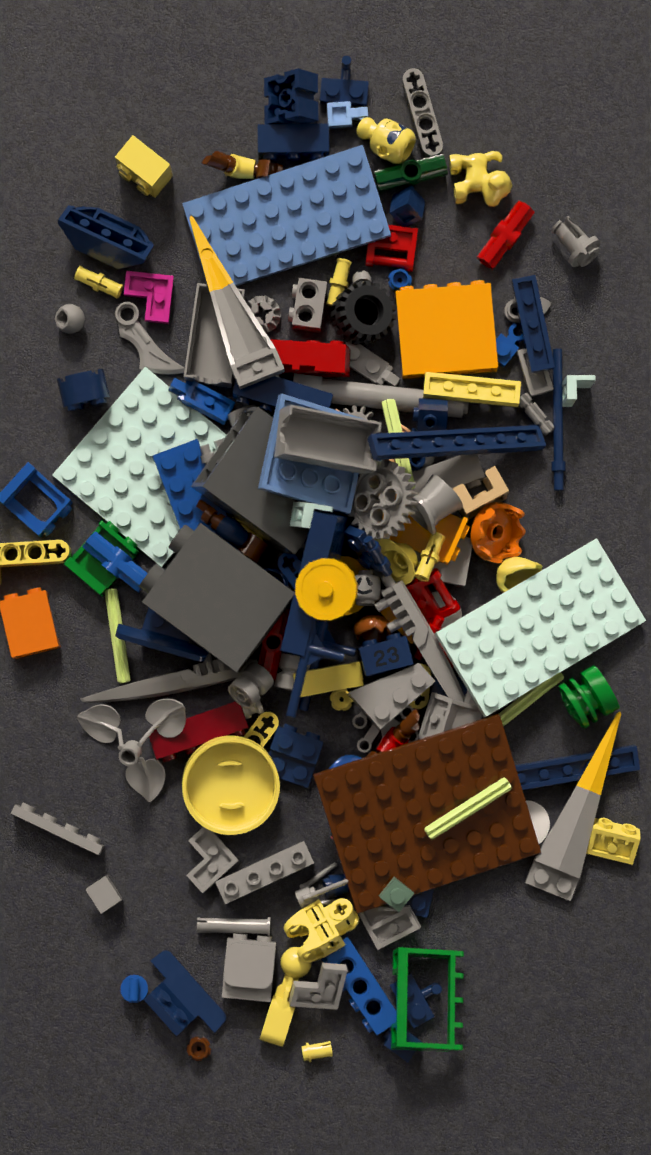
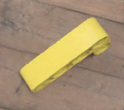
M63 540L0 543V585L1 567L62 564L71 557V548ZM46 546H49L48 549L50 551H57L58 546H61L66 552L62 553L60 558L55 553H49L50 559H47ZM35 547L41 548L42 555L40 558L31 559L30 551ZM10 549H16L18 552L17 558L13 561L6 559V553Z

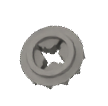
M266 295L255 296L247 302L254 316L258 313L259 305L263 311H271L265 315L266 323L260 317H256L265 333L277 327L280 322L281 311L274 299Z

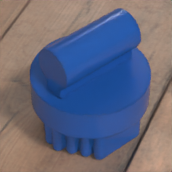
M130 975L121 984V994L128 1002H140L148 993L147 981L140 975Z

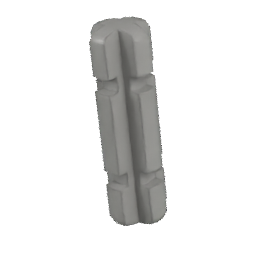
M528 393L520 396L519 405L521 408L526 409L525 413L535 425H540L543 435L549 434L555 428L550 420H546L547 416L536 403L532 402L533 399Z

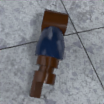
M202 499L198 501L196 507L204 512L201 516V521L206 525L211 524V528L215 530L216 535L237 547L240 552L257 563L269 545L253 533L247 532L231 516H225L222 513L218 515V511Z

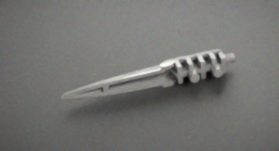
M391 575L387 577L382 576L381 578L386 585V588L381 590L384 599L374 605L379 612L390 606L397 619L387 624L390 632L392 633L402 627L407 636L413 634L412 639L447 696L464 702L465 697L454 671L404 582L401 580L395 583Z
M209 652L208 657L203 663L193 665V671L186 669L133 682L80 698V700L84 703L113 702L190 691L233 681L238 676H241V673L249 664H258L257 658L249 659L242 670L236 672L221 660H213Z

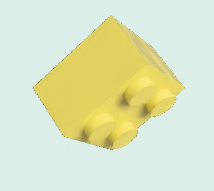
M133 135L115 156L116 167L120 170L118 174L126 181L132 180L138 184L137 189L145 196L150 194L155 198L173 177L170 164Z

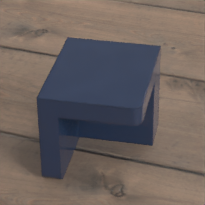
M411 185L392 196L389 213L400 226L408 227L422 219L425 200Z

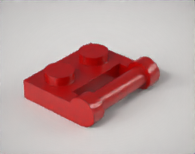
M388 225L391 237L368 244L365 266H373L375 264L405 268V271L412 272L418 229ZM375 249L408 254L407 259L374 255Z
M437 568L432 570L428 582L416 578L405 585L428 624L434 621L436 615L445 618L458 612L461 608L457 600H453L441 580L442 575ZM433 583L445 606L439 607L427 585Z

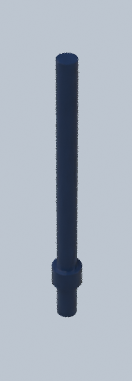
M553 349L555 365L553 369V425L555 428L553 429L554 461L551 462V472H554V491H563V472H566V462L563 461L562 349Z

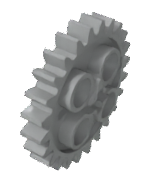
M382 460L377 461L376 471L367 474L359 473L360 477L357 480L352 511L347 516L355 518L351 524L359 526L358 529L365 531L373 539L381 540V538L389 539L390 536H398L397 530H405L403 523H411L408 515H415L411 506L418 503L413 501L412 497L416 496L418 492L411 491V488L416 484L415 482L408 481L412 475L404 473L405 467H400L395 462Z

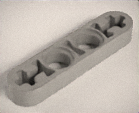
M408 69L403 75L402 83L422 153L427 158L440 155L443 149V142L424 76L418 69ZM411 75L416 79L419 78L416 87L420 91L413 92L412 82H407ZM423 97L426 105L423 108H416L413 105L414 98ZM422 119H429L433 126L429 130H422L419 122ZM432 135L433 144H438L435 152H432L431 149H426L429 145L428 136Z

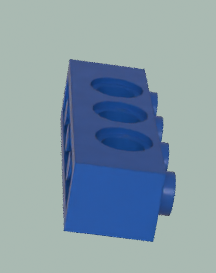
M345 936L342 938L345 946L322 958V961L324 963L340 964L342 960L349 959L353 962V969L347 973L342 991L347 989L352 997L348 1001L356 1012L360 1010L364 1015L365 1019L362 1022L368 1032L374 1031L376 1035H379L396 1022V1010L349 937ZM363 980L366 982L367 988L363 993H357L353 990L355 981ZM373 1000L380 1004V1010L375 1014H371L366 1010L368 1002Z

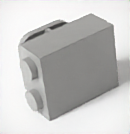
M233 933V937L227 938L222 998L271 1002L276 942L271 941L272 937L258 935L257 940L247 939V934Z

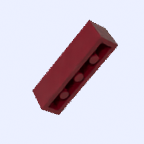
M235 701L186 718L183 731L175 737H164L155 729L149 736L156 759H162L163 763L176 759V754L185 751L186 755L194 753L200 745L214 738L229 735L243 736L245 735L244 730L249 729L241 705Z

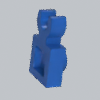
M515 323L510 326L507 337L501 333L496 339L498 364L503 368L519 350L515 343L523 340L522 334L520 336L513 334V330L517 326Z

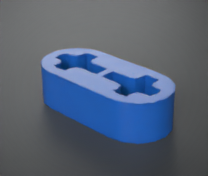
M284 553L278 559V568L295 590L297 580L295 575L299 574L301 561L295 554ZM287 557L289 560L293 558L295 560L293 562L295 572L292 573L288 567L285 569L282 567L284 565V558Z

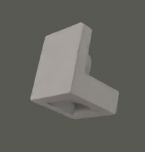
M108 875L86 888V892L101 914L123 900Z

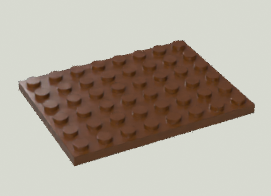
M499 714L313 774L345 878L348 880V888L357 914L387 904L379 895L393 877L414 892L413 895L541 853ZM506 778L512 787L510 791L435 839L428 837L425 827L500 779Z

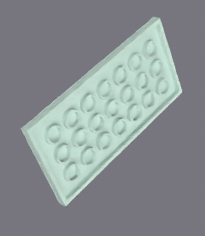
M596 538L436 632L435 636L483 717H486L646 620Z

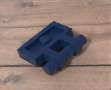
M349 525L345 529L344 534L348 539L347 544L356 552L359 564L366 569L371 568L378 572L380 571L385 577L392 574L391 564L388 558L381 553L382 548L372 536H368L365 531Z

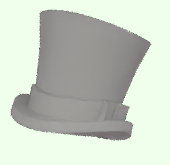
M432 474L421 491L412 497V500L418 504L411 506L415 515H409L434 535L436 533L435 526L438 524V521L460 510L463 504L456 492L445 481Z

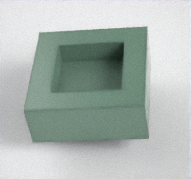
M393 877L379 897L396 911L400 912L414 892L397 878Z

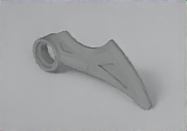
M131 302L121 303L115 311L120 337L127 339L137 348L140 356L139 369L143 370L146 367L156 374L184 373L185 368L168 357L139 323V310L137 306ZM125 308H130L134 311V317L130 321H125L121 318V311Z

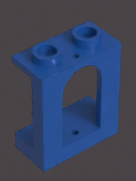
M29 462L0 492V502L40 538L43 535H50L56 528L54 523L60 517L64 519L72 510L71 505L73 502ZM29 481L34 483L56 504L57 510L46 522L37 519L14 498Z

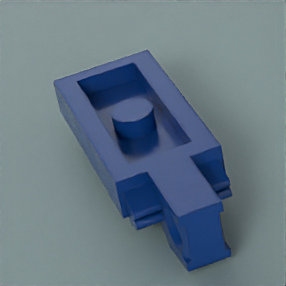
M174 378L168 389L169 392L178 395L177 400L223 425L228 419L227 415L231 413L235 405L234 401L196 381L190 382L187 380L184 383Z

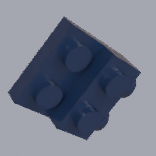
M284 723L283 728L277 727L269 755L275 763L280 779L308 788L323 742L319 741L320 735L308 731L306 735L296 733L298 728Z

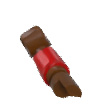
M414 709L396 727H391L383 736L376 748V752L372 751L366 757L407 744L408 739L419 730L417 722L420 715L417 710Z

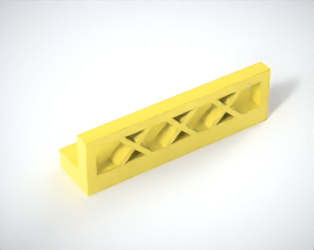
M425 372L423 398L518 407L521 381Z

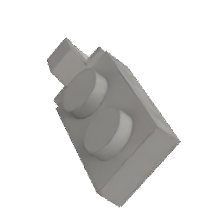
M352 340L346 342V345L351 349V369L374 384L382 385L385 382L390 386H397L400 378L391 372L393 367L388 362L361 344L354 345Z

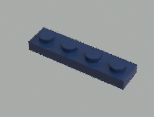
M536 275L512 279L511 283L530 373L554 369L555 365Z

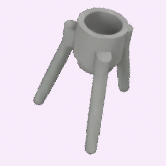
M337 863L331 864L309 881L299 885L300 889L295 891V894L302 909L317 901L319 895L348 883V880L345 879L317 891L314 886L310 887L337 867ZM341 898L322 900L321 903L323 906L330 905L335 900Z

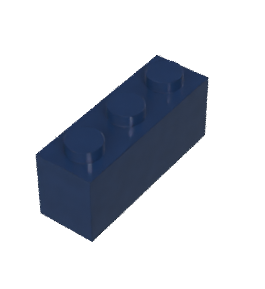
M329 123L258 124V159L263 158V160L273 162L277 161V158H287L288 161L310 158V160L314 161L329 156Z

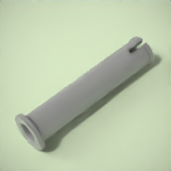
M268 917V919L197 918V933L267 934V936H270L271 917Z

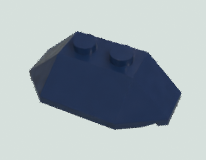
M68 205L58 219V225L75 250L116 269L144 263L154 247V244L149 241L141 227L98 207H75Z

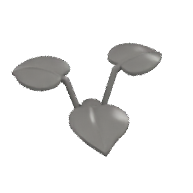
M160 699L153 702L145 714L146 720L153 726L139 742L130 740L125 744L123 742L122 730L117 728L121 718L113 707L100 704L78 714L77 719L82 728L97 741L111 743L118 734V749L121 750L119 752V760L123 765L128 766L126 779L135 791L140 793L148 802H151L160 793L166 774L163 765L158 760L148 759L145 761L143 757H140L143 751L142 745L155 729L164 737L179 735L186 724L185 706L173 699Z

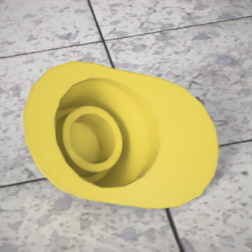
M374 539L380 544L383 556H386L390 561L393 580L395 582L402 580L405 585L412 582L415 568L419 566L414 549L405 543H395L390 539Z

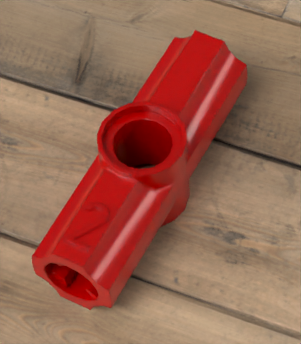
M518 201L507 217L496 226L490 235V240L478 254L477 259L484 266L493 270L506 251L510 250L522 234L521 231L532 218L535 211L525 202Z
M288 608L262 641L258 664L270 673L273 680L276 679L282 653L281 646L290 612ZM271 636H275L280 640V645L276 649H270L266 645L267 639Z

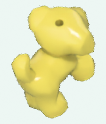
M490 151L485 154L475 153L469 156L449 155L451 175L459 174L462 168L466 170L465 180L454 184L453 191L456 204L466 202L467 195L471 192H482L485 203L490 207H495L510 193L512 183L510 177L504 171L497 170L489 174L487 172L489 161L496 160L500 163L503 161L500 152Z

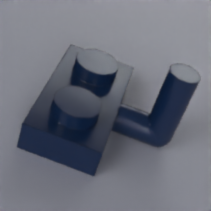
M346 55L342 58L341 79L322 78L320 103L351 101V106L367 107L369 81L350 80V56Z
M410 973L408 974L407 1018L412 1027L415 1028L435 1017L425 999L433 994H440L442 988L438 983H433L420 990ZM395 981L390 986L397 997V981Z

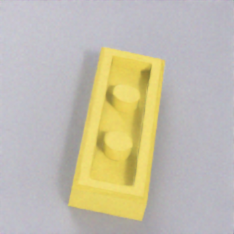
M356 661L307 670L301 697L363 686L361 662Z

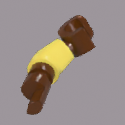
M215 151L212 155L206 156L201 162L204 165L223 171L229 177L237 179H254L255 176L256 179L283 171L281 164L270 163V160H258V164H256V160L235 154L226 155L220 151Z

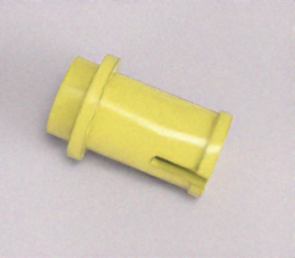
M330 1041L312 1045L306 1043V1046H301L304 1061L308 1060L311 1062L312 1059L333 1057Z

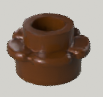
M193 1037L187 1046L188 1055L192 1056V1059L196 1061L207 1058L211 1052V1048H209L210 1042L204 1037Z

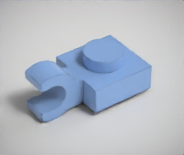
M351 101L327 103L329 128L352 127V120L361 121L363 118L368 117L367 107L351 108Z

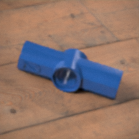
M96 531L90 535L82 547L99 560L105 569L115 577H120L139 593L142 590L139 586L147 572L132 561L133 559L117 546L114 547Z

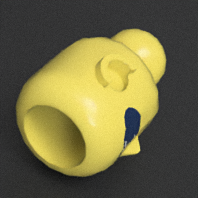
M365 117L360 121L356 131L359 138L370 140V148L374 154L394 164H402L409 158L416 141L412 130L386 118L377 125L372 118Z

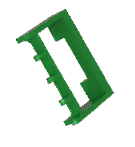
M402 947L393 950L392 975H397L396 1022L391 1024V1049L437 1052L463 1051V1045L454 1044L455 1028H463V1023L455 1022V1004H463V998L455 997V979H464L463 973H455V957H464V951ZM408 957L448 959L447 1044L406 1042Z

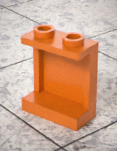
M41 587L27 590V595L18 597V593L3 596L4 600L0 601V610L13 659L61 648L49 604V595L46 590L42 591Z

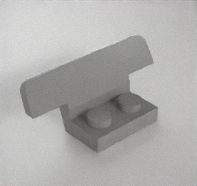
M467 690L464 702L432 692L418 739L481 720L482 713L469 691Z

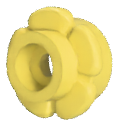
M347 689L331 693L330 701H332L331 705L335 710L346 711L351 708L353 700L347 695L349 693ZM340 697H343V698H344V701H343V702H341V701L339 700Z

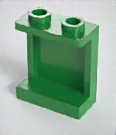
M102 520L99 522V526L95 530L114 547H119L133 560L138 556L139 552L136 550L138 545L128 536L123 539L117 534L120 529L112 522L108 521L107 524ZM82 546L72 557H69L64 562L66 567L100 596H103L105 591L118 579Z

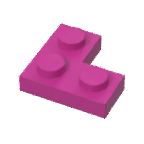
M126 271L124 296L147 298L145 322L169 324L174 276Z

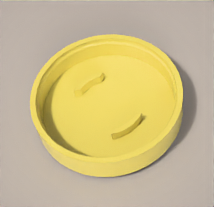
M221 736L204 743L191 755L183 772L182 791L188 811L200 825L215 833L237 835L257 828L271 815L279 798L280 781L273 759L262 746L241 736Z

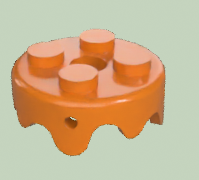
M492 502L485 505L477 513L471 528V543L475 553L480 558L494 563H502L504 558L519 556L522 553L519 541L525 535V529L521 526L519 519L523 518L525 513L521 509L503 502ZM497 527L496 534L493 535V530Z

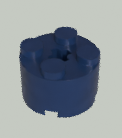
M98 369V374L92 373V370L68 375L65 376V382L61 378L57 379L63 408L67 407L70 412L84 409L83 404L90 402L93 406L106 404V398L110 397L104 369Z

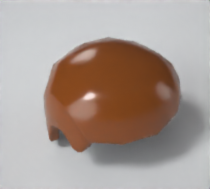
M377 614L364 616L355 624L357 640H360L361 635L364 641L376 639L377 642L385 641L386 636L392 635L387 627L389 621L384 616Z

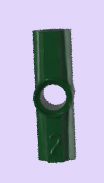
M443 154L417 161L408 160L401 165L374 171L379 192L403 186H415L419 182L448 175ZM408 169H413L417 172V175L410 178L404 172Z

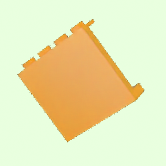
M483 280L470 282L471 285H461L460 282L448 283L447 287H437V284L424 285L423 289L404 286L395 292L402 379L425 378V372L452 375L497 372L498 359L491 283L485 284Z

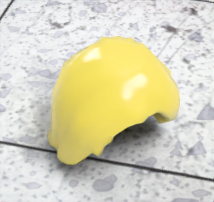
M522 557L505 559L498 567L496 583L500 591L504 593L542 571L543 566Z

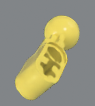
M300 947L289 948L281 957V968L285 975L282 984L277 986L275 995L272 997L259 1039L281 1047L284 1045L295 1007H291L289 1004L293 981H298L299 978L305 976L310 971L312 962L304 963L300 961L297 955Z

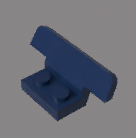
M149 607L141 630L118 624L115 634L118 639L199 662L205 661L209 655V651L205 648L189 644L190 637Z
M162 951L150 960L166 979L146 996L144 1001L177 1036L199 1015L215 1033L226 1020V1014L171 952Z

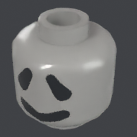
M359 570L358 575H355L358 583L356 605L373 606L381 598V579L373 575L372 570Z

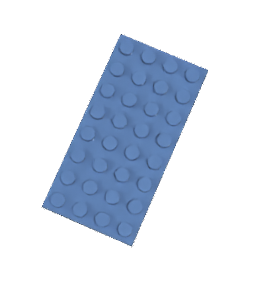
M363 145L182 203L197 252L198 248L190 223V215L195 219L235 286L391 237Z

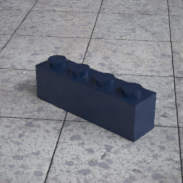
M276 376L239 389L236 382L233 390V398H236L237 403L250 406V403L259 405L260 409L269 413H273V410H275L278 395L280 394L292 396L327 408L331 407L333 400L332 393Z

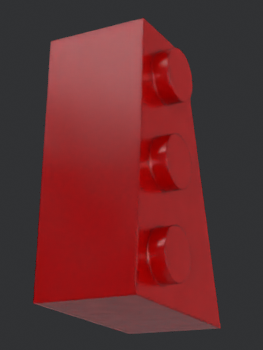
M270 339L285 369V372L278 374L279 377H294V373L322 377H349L351 349L343 341L321 343L315 340L303 342Z

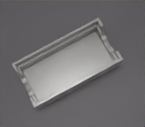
M197 283L184 380L185 382L187 380L190 382L196 381L200 384L232 388L234 375L229 365L207 284ZM238 289L245 300V289Z
M289 405L280 409L274 457L360 474L376 471L377 461L371 459L367 438L371 434H379L381 432V422Z

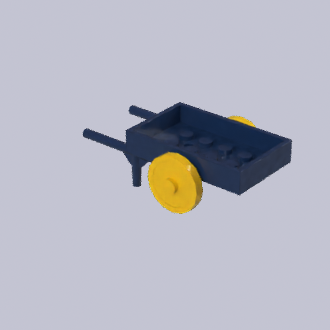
M325 511L313 512L281 646V651L300 655L286 713L287 716L296 717L298 705L300 710L308 711L312 695L301 697L309 665V670L318 669L320 661L324 658L343 662L345 655L354 657L356 653L354 648L337 644L328 630V621L358 612L364 607L356 605L355 602L358 593V583L355 575H358L359 570L368 569L361 566L358 560L351 556H341L346 539L344 531L349 526L351 518L345 515Z

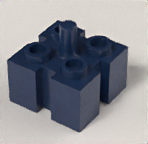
M298 68L284 72V76L277 74L264 78V97L269 98V105L264 106L265 124H308L318 121V102L314 101V95L318 93V74Z

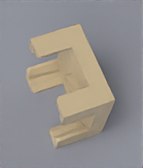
M495 466L485 472L487 477L484 478L483 482L488 492L486 490L480 492L473 497V500L464 484L453 488L463 504V507L458 510L462 518L465 517L469 520L476 516L485 505L492 502H502L507 499L509 490Z

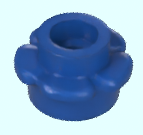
M405 269L393 270L389 275V286L393 290L399 291L400 287L411 285L412 278Z

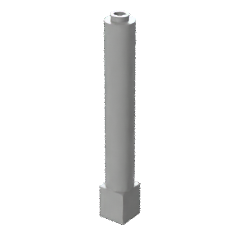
M294 373L293 382L332 393L333 400L331 404L382 409V401L394 399L398 411L412 413L414 407H418L419 398H423L424 391L421 389L323 379L322 376ZM448 400V417L462 418V415L468 412L469 402Z

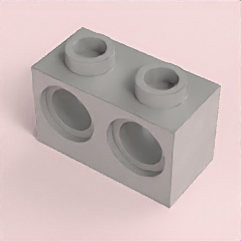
M299 278L298 285L293 284L291 298L296 299L295 307H290L288 321L292 322V329L320 333L327 282ZM305 289H312L316 294L313 298L308 299L302 295V292ZM302 312H309L312 315V319L308 322H303L299 319V315Z

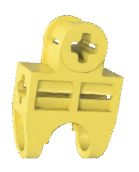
M318 899L293 915L285 923L284 931L290 938L308 935L307 940L303 942L304 945L299 948L297 955L300 961L310 963L324 958L345 946L341 936L356 928L359 923V916L353 910L351 902L347 899H337L325 908Z

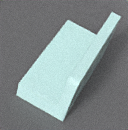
M567 375L562 382L563 407H572L577 400V388H591L596 380V375Z
M293 502L290 526L310 528L314 510L332 512L333 507L306 502Z

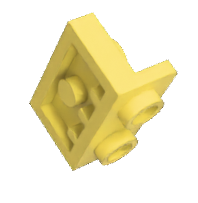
M595 818L586 854L633 865L640 843V829L631 824L622 825L614 823L607 818Z

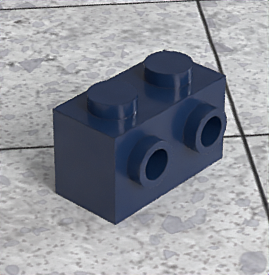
M419 398L418 407L413 409V421L417 422V428H412V432L446 430L448 400Z

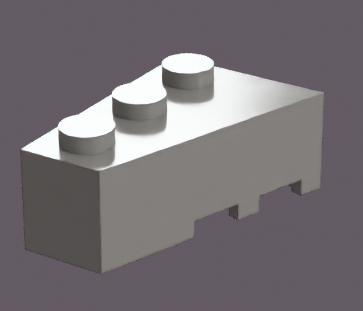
M418 663L353 690L347 695L380 731L428 689L435 680Z

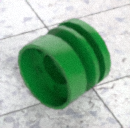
M594 665L580 673L582 685H579L573 678L568 680L572 691L565 683L558 686L565 708L583 729L590 726L586 715L593 723H596L598 718L595 710L598 709L606 717L620 708L608 682Z

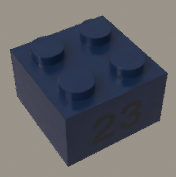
M400 633L386 636L385 641L377 643L376 639L362 642V647L358 649L365 678L409 668L413 665L407 637H401Z

